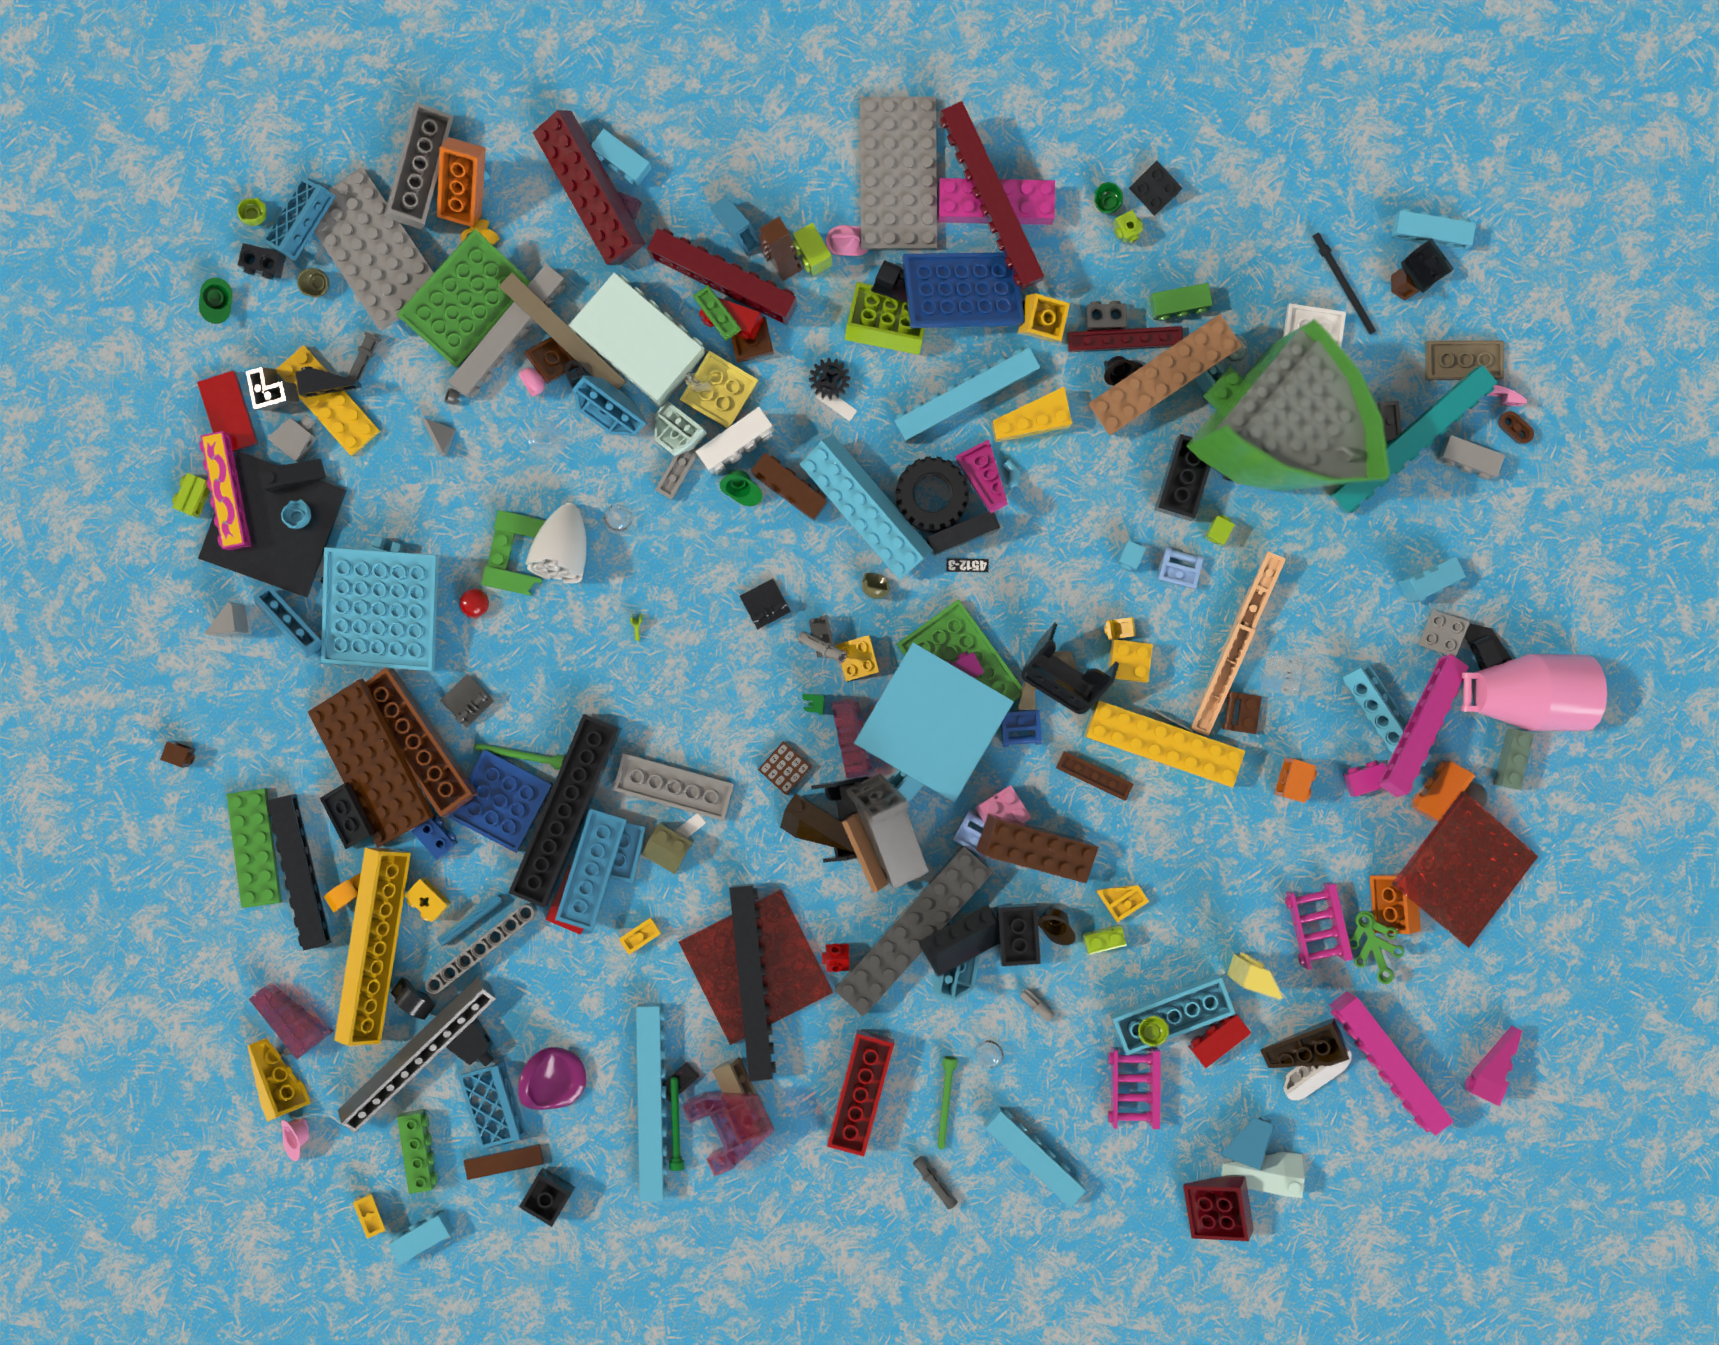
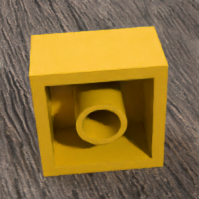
M1036 293L1026 295L1023 308L1025 323L1019 326L1018 333L1049 342L1062 341L1070 303Z
M1111 640L1108 669L1115 662L1119 663L1115 679L1148 683L1153 644Z

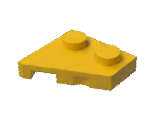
M1139 885L1096 890L1117 923L1149 902Z

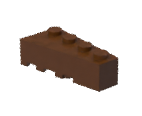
M780 216L759 228L760 236L758 237L762 254L767 262H772L783 281L803 270L799 264V258L796 256L797 252L793 246L791 235Z
M764 452L751 470L753 476L811 520L815 521L828 503L825 500L827 496L819 490L815 492L810 488V483L803 478L801 480L797 478L793 470L783 467L777 458L769 456Z

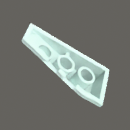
M1280 1151L1276 1152V1154L1266 1155L1261 1171L1236 1161L1224 1162L1222 1165L1221 1177L1246 1176L1248 1189L1282 1196L1303 1197L1305 1177L1301 1153Z

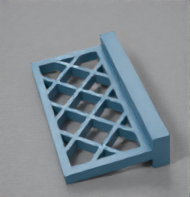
M301 177L265 234L262 242L296 261L336 196L323 186ZM307 197V201L302 203V199ZM276 234V239L270 241L272 237Z
M504 1061L458 1076L480 1150L510 1141L515 1142L527 1135ZM487 1071H491L493 1078L491 1083L482 1079ZM471 1077L477 1080L473 1088L467 1085L465 1078ZM479 1083L488 1087L485 1095L476 1090ZM491 1089L498 1094L496 1102L487 1097ZM474 1094L482 1098L479 1107L472 1102ZM485 1101L494 1106L491 1113L482 1109ZM496 1108L503 1111L504 1117L502 1120L493 1115ZM479 1112L488 1117L485 1125L478 1122L477 1116ZM491 1119L500 1124L496 1132L487 1127ZM502 1126L509 1130L510 1137L505 1138L499 1134ZM485 1131L494 1136L491 1142L485 1143L483 1138Z

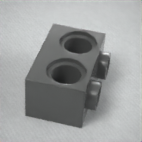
M1100 301L1090 302L1085 308L1086 331L1125 329L1127 327L1126 303L1121 304V301H1111L1109 304H1102ZM1098 312L1101 319L1095 320L1091 314ZM1111 312H1118L1120 318L1113 319L1111 317Z

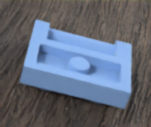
M1166 546L1157 580L1196 589L1204 556H1195L1175 551L1171 547ZM1170 557L1195 563L1194 568L1169 562Z
M968 810L952 840L983 856L976 851L981 833L967 825L971 821L983 828L985 823L980 817L974 815L973 811Z

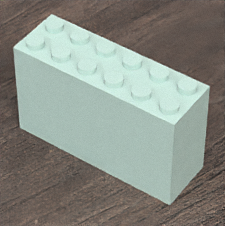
M613 273L569 324V327L586 344L660 407L663 406L706 356L703 344L696 337L690 338L688 331L682 325L676 326V323L673 321L674 319L668 313L664 312L662 314L659 306L651 299L647 301L644 293L637 287L633 289L629 281L622 274L618 276Z

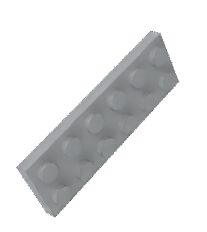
M623 753L613 791L724 821L734 783Z

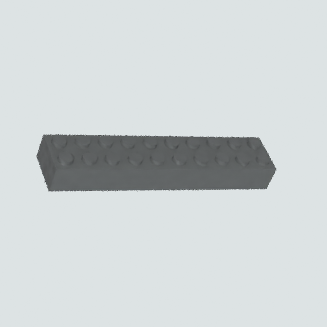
M962 845L835 986L834 991L864 1017L923 951L918 942L944 928L993 872Z

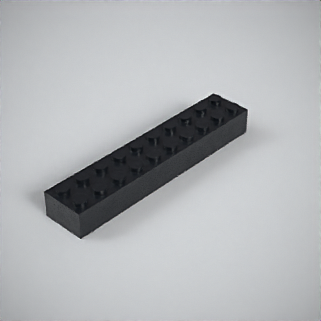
M589 714L582 715L508 892L509 894L543 908L549 905L622 728Z

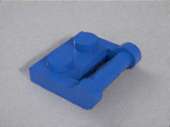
M1040 710L1007 712L1001 723L1003 747H1009V745L1042 744ZM1009 731H1035L1033 736L1009 737L1008 734Z

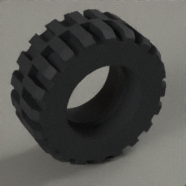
M928 456L922 460H915L913 464H909L905 471L901 473L897 483L895 497L897 508L911 525L921 531H942L947 527H951L961 518L969 501V485H967L965 475L961 473V469L958 466L952 464V461L943 460L942 457L931 458V456ZM926 477H938L945 481L949 487L950 500L946 507L940 511L927 512L921 509L915 501V487Z

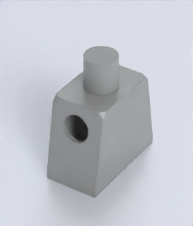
M307 415L300 423L289 418L269 435L267 439L294 461L303 462L316 440V436L309 431L315 424V421Z

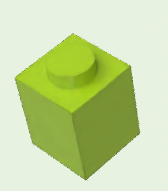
M1216 516L1213 518L1204 538L1219 546H1223L1235 524L1227 516Z

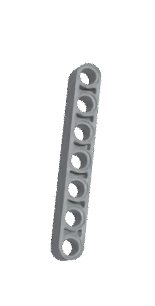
M526 903L520 906L428 978L425 983L426 990L431 994H437L534 919L537 915V907L533 903ZM527 907L531 910L530 917H526L523 914L524 908ZM510 919L515 921V929H511L508 926ZM494 931L500 933V941H496L493 938ZM479 943L485 945V953L478 950ZM464 955L470 958L469 965L463 962ZM449 967L455 970V976L452 977L448 974L447 970ZM433 979H436V980L439 981V983H440V987H439V988H435V987L433 986V984H432Z

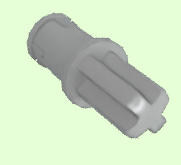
M1025 989L1021 993L1020 997L1032 1008V1011H1036L1046 1022H1049L1054 1017L1055 1013L1029 989Z

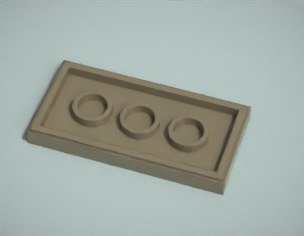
M1503 340L1425 342V380H1461L1476 366L1483 365L1496 380L1504 379Z

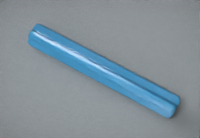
M499 894L492 897L437 938L438 942L442 946L448 944L504 902L503 898Z

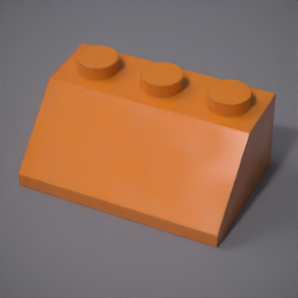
M1446 760L1438 763L1435 767L1436 772L1424 782L1423 790L1413 797V803L1410 806L1431 821L1442 822L1476 776L1461 766Z
M1416 873L1369 875L1372 912L1375 920L1387 927H1395L1398 934H1412L1421 931ZM1392 930L1388 931L1389 934H1395Z

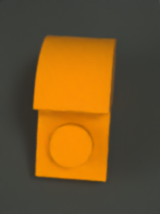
M361 873L344 881L324 896L333 913L357 898Z

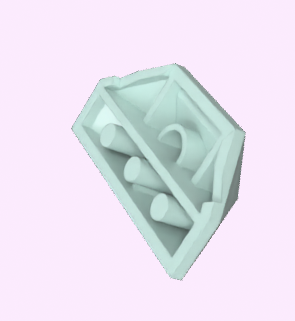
M666 401L654 414L656 420L655 441L673 456L694 449L707 435L700 425L669 401Z

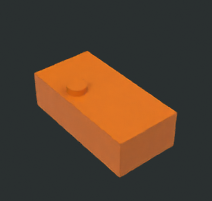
M450 137L440 146L437 199L438 218L474 227L482 216L485 147Z

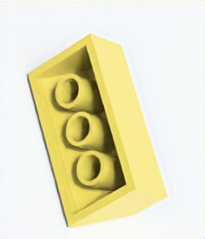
M1240 952V955L1233 954L1227 973L1228 977L1244 988L1282 1000V994L1271 972L1264 968L1265 964L1260 963L1251 955Z

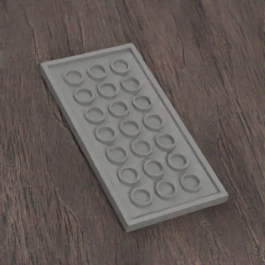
M936 96L860 97L861 250H937Z
M361 167L328 190L336 197L314 232L377 328L383 331L400 319L396 315L397 312L434 272L402 224L384 217L387 202L366 170Z

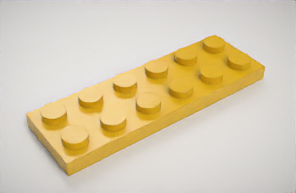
M305 345L299 348L276 369V372L285 382L296 383L297 392L296 371H301L303 367H313L325 372L328 371ZM346 391L307 398L299 395L298 392V397L350 456H354L381 432Z

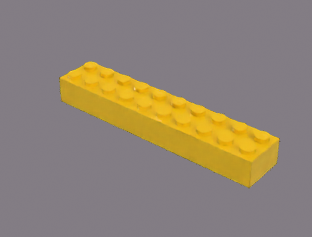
M365 848L334 1041L344 1045L381 1044L410 852L389 848Z

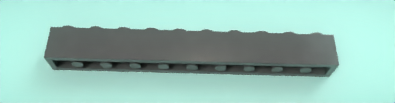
M479 977L469 984L338 1109L341 1124L356 1133L496 999L492 987Z

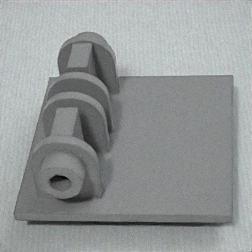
M1432 610L1418 645L1443 653L1444 656L1452 654L1456 657L1470 622Z

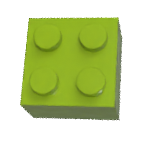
M813 222L793 233V246L797 252V257L800 255L802 257V266L806 273L810 272L813 277L832 266V255Z

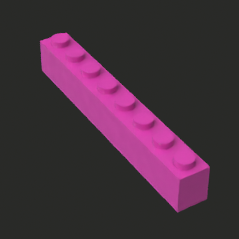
M1452 654L1439 658L1378 783L1379 786L1395 797L1404 796L1411 792L1412 784L1421 772L1420 767L1428 757L1430 746L1436 741L1435 736L1443 726V719L1450 711L1451 703L1459 693L1458 688L1461 682L1464 681L1462 673H1466L1469 666Z

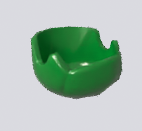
M1102 183L1095 190L1094 203L1101 213L1109 215L1117 212L1122 206L1123 193L1115 183Z

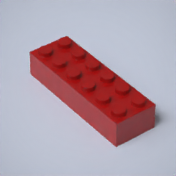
M857 1029L830 1128L827 1147L865 1156L895 1044L894 1039Z

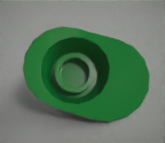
M210 278L202 284L200 289L199 312L207 322L212 324L225 322L231 312L232 289L225 280Z
M730 469L727 476L720 481L721 491L744 506H755L762 500L763 493L761 489L751 481L750 476L745 471Z

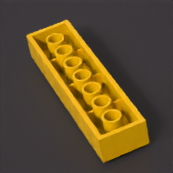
M1102 701L1095 702L1084 734L1086 738L1228 787L1234 786L1245 751Z

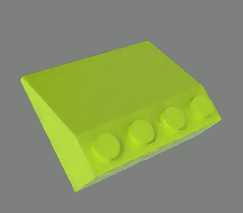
M857 282L847 321L845 340L920 355L925 328H910L908 303L871 291L873 285Z

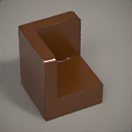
M1402 268L1391 275V292L1405 301L1420 291L1416 289L1413 280Z

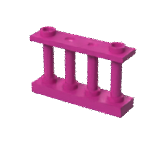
M1332 882L1323 883L1324 889L1321 892L1295 897L1293 892H1286L1285 904L1291 912L1300 951L1298 960L1300 965H1303L1308 970L1312 969L1310 961L1337 955L1344 961L1353 960L1337 887ZM1321 899L1327 900L1328 908L1326 910L1299 916L1297 905ZM1324 918L1332 920L1333 926L1331 929L1305 935L1303 933L1302 923ZM1332 936L1336 938L1337 945H1335V948L1308 954L1306 942Z
M1111 1047V1053H1108V1063L1111 1065V1111H1108V1123H1111L1114 1129H1118V1121H1147L1152 1129H1160L1161 1051L1158 1048L1150 1047V1053H1147V1055H1118L1116 1047ZM1118 1063H1147V1065H1150V1072H1147V1074H1118ZM1118 1082H1147V1084H1150V1092L1146 1094L1118 1093ZM1118 1101L1147 1102L1149 1104V1111L1146 1113H1118Z

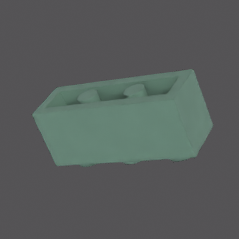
M1517 729L1506 730L1494 785L1521 790L1534 737L1533 733Z

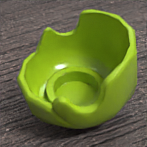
M247 198L242 200L237 206V215L244 224L257 226L266 220L267 208L265 203L259 198Z
M1151 1016L1141 1021L1138 1027V1034L1144 1044L1159 1046L1166 1041L1169 1035V1028L1164 1019L1158 1016Z

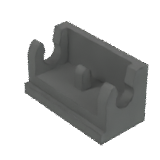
M827 615L810 619L809 624L812 636L825 643L834 644ZM816 651L817 658L823 656L822 653Z

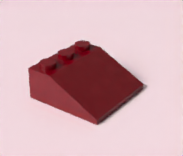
M1222 1176L1183 1185L1191 1237L1193 1239L1249 1242L1254 1227L1246 1176Z

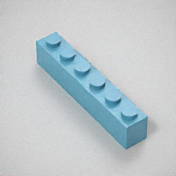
M999 1107L984 1123L985 1129L1071 1208L1086 1192L1085 1182L1078 1175L1074 1177L1069 1172L1071 1169L1064 1162L1059 1163L1055 1159L1057 1156L1049 1148L1045 1150L1041 1146L1042 1142L1035 1135L1031 1137L1027 1133L1028 1129L1021 1122L1017 1124L1013 1120L1014 1116L1007 1109L1003 1111Z

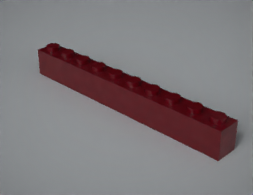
M963 101L941 110L940 125L942 129H946L948 132V142L951 147H955L957 152L955 153L956 159L965 169L963 171L967 182L970 181L973 186L971 190L975 199H979L981 203L980 210L983 216H987L989 220L988 227L992 234L995 233L998 239L996 240L998 249L1003 251L1006 256L1004 261L1007 268H1011L1014 273L1012 278L1015 285L1020 286L1021 290H1024L1043 281L1044 274Z

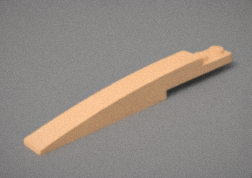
M1269 551L1266 552L1225 642L1191 729L1209 736L1254 636L1255 627L1284 565L1285 558Z

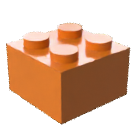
M1284 758L1274 795L1306 803L1312 792V789H1310L1311 782L1315 780L1317 775L1316 765L1296 759Z

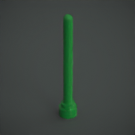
M672 1077L671 1117L673 1156L669 1161V1170L681 1171L685 1167L684 1160L680 1156L678 1078Z

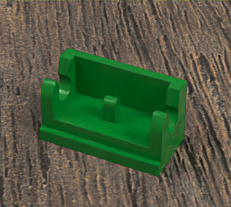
M803 694L802 699L813 701L808 703L809 706L813 707H804V710L823 715L825 696Z

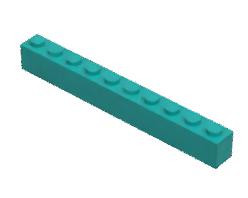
M1483 365L1476 366L1386 445L1389 477L1393 473L1398 474L1405 468L1404 464L1408 460L1413 461L1420 454L1419 451L1423 447L1428 448L1432 445L1434 438L1438 434L1442 435L1449 430L1448 425L1453 421H1459L1464 416L1463 412L1468 408H1474L1480 402L1479 398L1483 395H1489L1495 389L1493 386L1498 382ZM1388 477L1384 480L1341 484L1329 497L1343 513H1353L1360 507L1359 503L1362 500L1371 498L1375 494L1374 490L1379 486L1383 487L1390 479Z

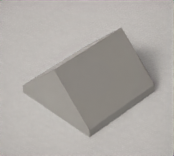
M228 602L205 633L220 637L249 633L245 606L239 603Z

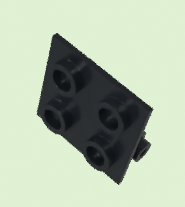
M1157 160L1129 187L1154 216L1183 189Z
M773 578L740 595L757 630L791 612Z

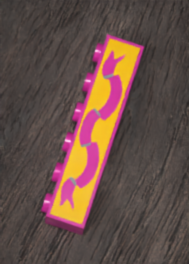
M220 431L200 435L201 441L199 446L204 453L205 460H203V466L208 474L207 486L211 490L212 495L210 503L215 510L214 523L219 531L218 543L225 550L251 546L230 434Z

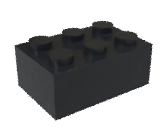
M1035 903L997 905L1001 966L1041 964L1037 905Z

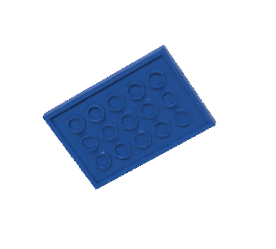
M1004 252L903 254L902 261L910 328L1023 325L1025 321L1020 286H1016L1012 276L1014 273L1005 264L1004 258L1006 256Z

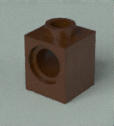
M168 741L160 760L181 768L189 767L194 762V752L196 749L175 741Z

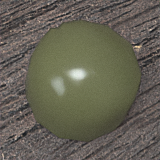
M307 268L300 272L297 278V287L303 295L314 298L321 297L327 293L330 287L329 278L320 269Z
M865 573L861 588L869 598L883 599L890 590V581L876 573Z

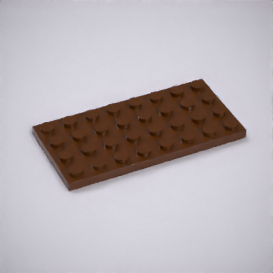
M363 678L355 681L308 711L343 782L350 783L375 832L371 837L377 848L434 817Z

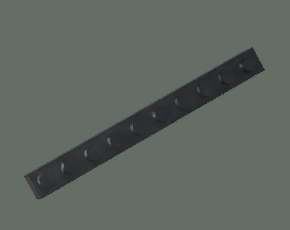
M754 883L733 885L729 887L749 1082L773 1079V1073H776V1062H772L771 1054H774V1042H770L769 1037L772 1034V1023H768L767 1015H770V1004H766L765 996H768V985L764 984L763 977H766V965H762L761 957H764V946H760L759 938L763 937L762 927H758L757 919L761 918L760 908L756 907L755 900L759 899L758 888H754Z

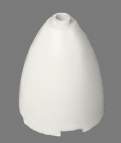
M566 503V505L560 506L538 531L525 562L528 565L527 569L533 574L548 580L550 578L563 579V583L581 582L586 562L587 542L584 521L580 510L575 504Z

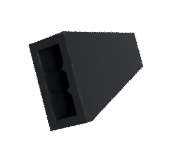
M988 511L927 536V544L933 549L932 553L935 556L995 533L1000 529V525L995 512L990 513Z

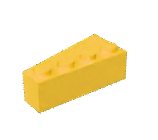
M1065 387L993 420L991 426L995 443L1070 428L1072 421Z

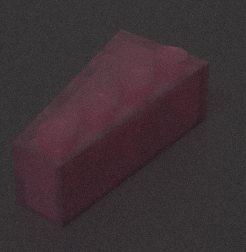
M853 698L831 703L846 779L869 774V770L872 769L870 758L866 759V750L854 744L863 728L862 720L858 721L857 713H861L859 702H855Z
M272 983L263 987L249 998L250 1002L296 1060L304 1056L334 1032L331 1028L323 1025L318 1018L306 1012L301 1005L293 1002L289 996Z

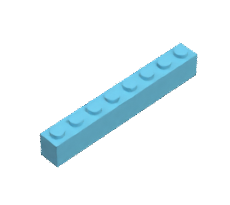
M1030 347L1018 349L1014 352V356L1009 359L1007 357L997 361L998 365L992 368L990 366L983 368L980 371L981 374L965 378L963 380L964 383L959 386L954 384L946 389L947 392L942 395L940 393L933 395L929 398L931 401L926 404L921 402L915 405L913 411L909 413L904 411L898 414L894 424L905 443L1038 372L1041 367Z

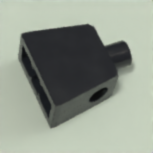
M477 1018L446 1046L448 1050L468 1065L473 1064L478 1059L486 1067L494 1060L486 1051L493 1045V1041Z

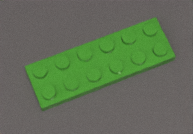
M267 788L226 794L241 908L282 902L271 816L267 811Z

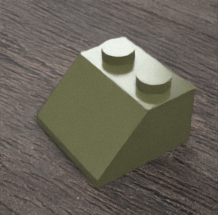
M660 822L651 835L642 855L675 874L694 840Z

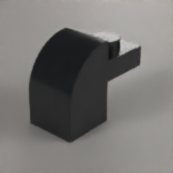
M403 977L390 992L395 998L394 1003L398 1007L422 1020L426 1019L436 1005L428 994L416 990L408 979Z

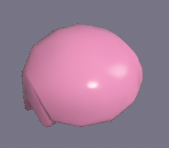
M529 367L518 373L532 397L542 393L545 383L541 374L536 369Z

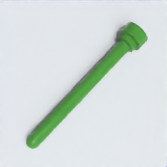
M480 743L474 745L476 751L483 752L486 749L497 755L551 764V767L560 770L565 755L560 754L550 757Z
M943 1056L942 1060L945 1078L938 1136L939 1149L945 1148L952 1076L955 1067L958 1065V1058L953 1056Z

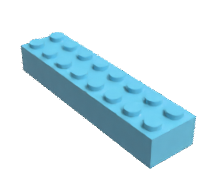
M833 434L822 440L800 463V466L899 580L909 574L933 552V549Z

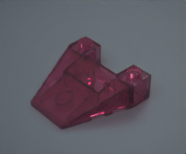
M703 1092L689 1098L682 1105L689 1123L710 1115L724 1147L714 1150L706 1159L714 1177L732 1170L754 1148L775 1131L759 1094Z

